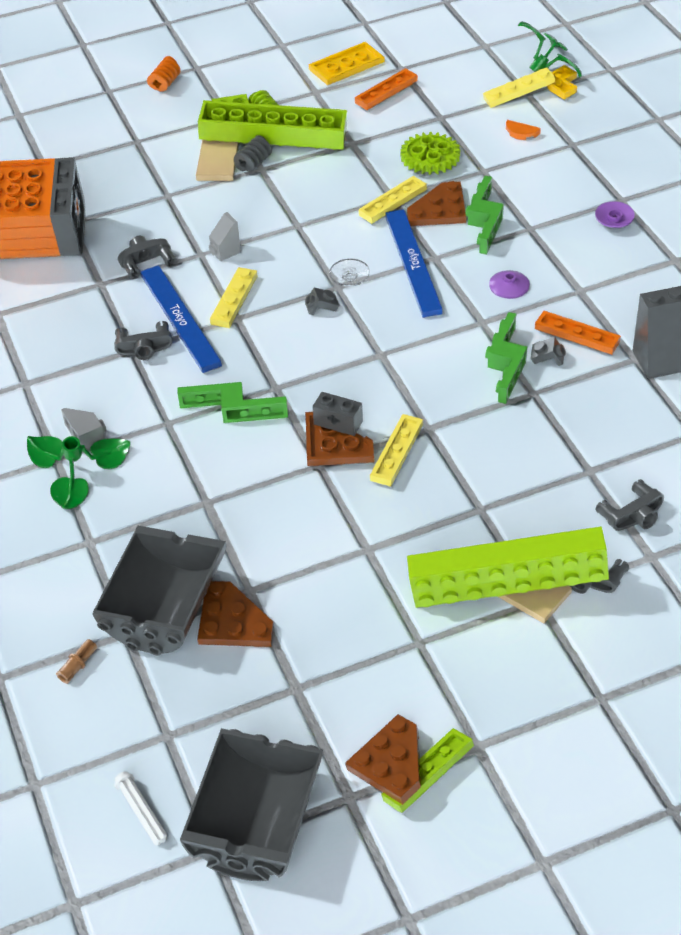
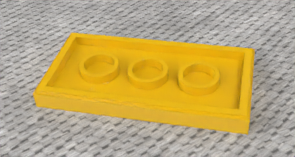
M362 42L308 65L309 70L326 85H330L385 62V57L367 42Z

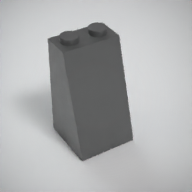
M681 286L640 294L632 351L647 379L681 373Z

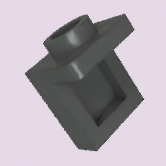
M314 287L305 299L309 315H314L318 307L335 312L339 307L335 293L330 290Z
M553 337L532 344L530 359L534 364L553 358L558 366L563 365L566 351L564 346Z

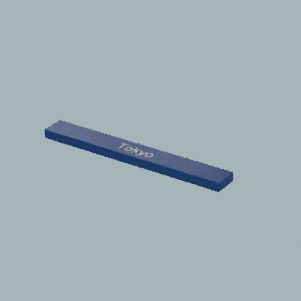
M404 209L385 212L386 221L422 318L441 315L442 307Z
M160 266L140 271L142 279L201 372L205 373L221 367V360Z

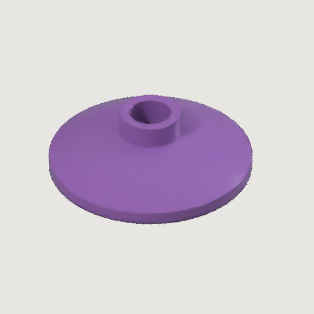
M615 201L603 203L595 211L597 221L604 226L612 228L625 227L631 224L635 216L634 210L629 205Z
M505 270L491 277L489 287L495 295L513 299L526 294L529 290L530 282L520 272Z

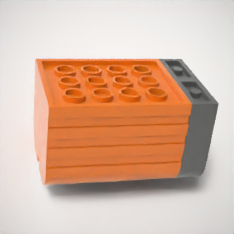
M75 157L0 161V259L82 255L86 215L84 195Z

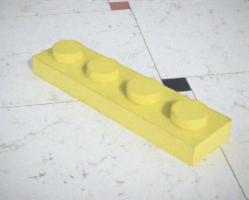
M548 68L540 69L537 72L484 92L483 98L489 107L493 108L555 83V76Z
M412 176L359 209V216L372 224L384 217L385 212L397 209L426 191L427 184Z
M238 267L210 317L211 325L225 328L231 327L258 277L257 270Z
M402 414L370 474V481L392 486L423 427V419Z

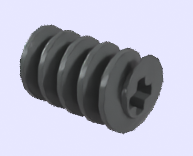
M256 135L243 149L235 154L233 158L235 166L241 171H253L272 153L271 145L264 137Z

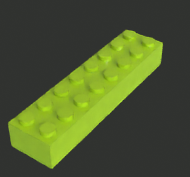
M203 100L198 118L199 139L206 141L249 143L256 135H260L272 145L337 150L344 149L347 130V110Z
M602 526L407 556L409 580L416 608L446 603L452 604L466 600H478L493 596L500 597L507 594L526 593L528 591L561 586H574L581 583L600 582L609 579L607 548Z

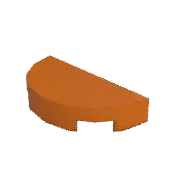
M508 119L506 121V130L515 139L526 140V137L532 136L535 138L541 133V128Z

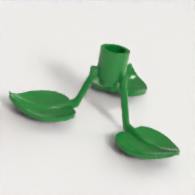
M521 21L518 26L532 30L540 40L537 52L533 57L535 60L530 65V69L537 72L540 69L549 68L557 60H560L572 66L578 73L579 78L582 76L579 67L563 55L558 54L556 58L548 63L549 59L547 57L554 47L563 48L565 51L568 50L564 44L558 42L550 34L544 33L550 40L551 47L544 56L542 54L539 56L542 44L546 38L529 23Z
M53 436L27 437L28 455L36 466L50 468L55 464L56 460L61 461L63 455L69 461L70 478H58L52 483L50 488L53 501L62 509H72L79 506L88 495L89 487L87 481L83 478L74 479V462L81 458L82 452L91 460L96 459V463L100 468L114 469L124 462L130 448V441L102 439L90 447V454L85 449V445H81L80 440L74 436L66 437L63 442Z

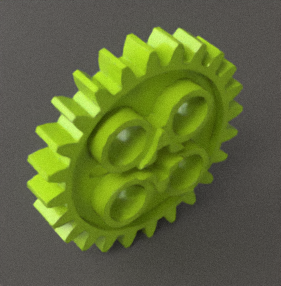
M422 132V136L415 134V138L409 137V141L405 140L404 144L401 145V162H404V166H408V170L414 169V173L421 171L422 175L425 172H428L429 175L432 172L438 175L439 171L445 173L446 168L452 170V166H457V162L460 159V145L457 144L456 140L452 141V137L446 138V134L439 136V132L435 135L432 132H429V135Z

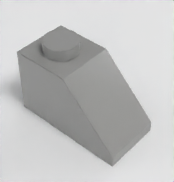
M226 212L209 235V250L220 261L241 253L238 222Z
M69 408L61 409L65 426L72 436L80 440L81 445H85V449L90 448L95 442L105 439L104 432L107 431L103 420H98L93 412Z

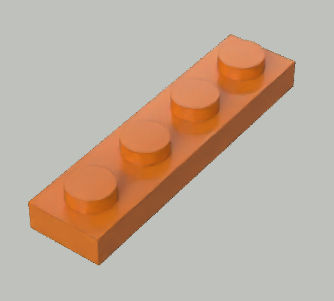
M405 68L356 96L355 104L369 110L417 82L418 75Z
M543 311L535 322L536 330L611 355L621 340L620 335L547 311Z

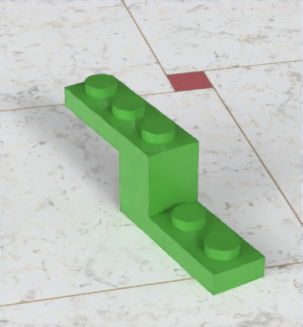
M484 176L482 182L478 183L477 193L473 194L471 205H468L466 209L468 225L483 228L482 233L478 235L477 245H479V253L486 255L503 220L504 209L503 203L488 201L492 192L491 176Z
M508 312L505 320H501L499 332H495L492 346H488L485 353V358L488 359L487 368L503 371L502 381L498 380L495 390L498 393V402L503 404L507 403L527 360V346L510 342L516 329L517 315Z
M242 382L177 387L180 408L221 405L223 423L288 418L286 396L244 400Z

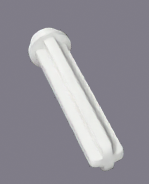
M128 772L120 773L115 778V788L122 791L155 845L164 843L167 840V834L135 785V777Z

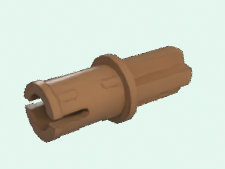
M88 639L75 654L71 653L68 656L67 662L56 672L58 679L68 684L80 669L85 668V662L97 649V645Z

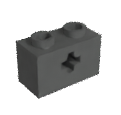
M321 392L313 404L314 425L355 436L363 422L362 403Z

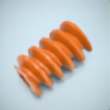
M171 56L163 58L160 64L148 76L147 84L152 89L161 92L166 91L181 72L176 60Z

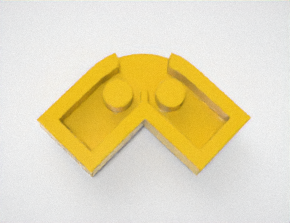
M563 65L551 72L555 76V83L547 85L549 91L562 99L577 93V86L570 82L577 78L576 71Z

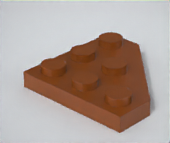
M461 181L442 182L407 208V218L410 226L466 223Z
M305 412L307 466L374 462L372 439L367 436L363 437L357 432L355 436L314 425L313 412Z
M212 581L203 600L197 637L198 645L271 647L274 628L273 621L230 581Z
M397 714L345 762L346 769L403 805L421 788L419 774L420 753L418 748L419 731L417 724Z

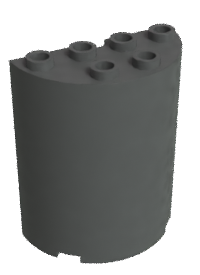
M138 525L92 612L98 628L125 644V647L131 651L140 650L159 656L179 649L188 634L225 554L226 541L189 534L186 538H181L172 531Z
M221 728L180 838L183 848L193 858L200 856L208 861L206 867L230 877L249 881H269L271 875L281 877L286 872L321 763L323 749L313 745L295 744L289 740L270 743L269 739L261 734L252 735L242 733L237 729L228 730Z

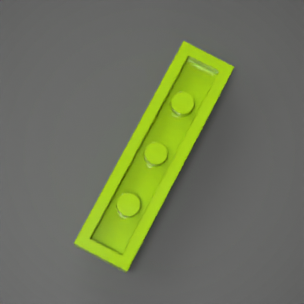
M452 728L420 758L419 774L421 788L403 805L385 793L381 794L383 801L403 813L474 746L472 738Z

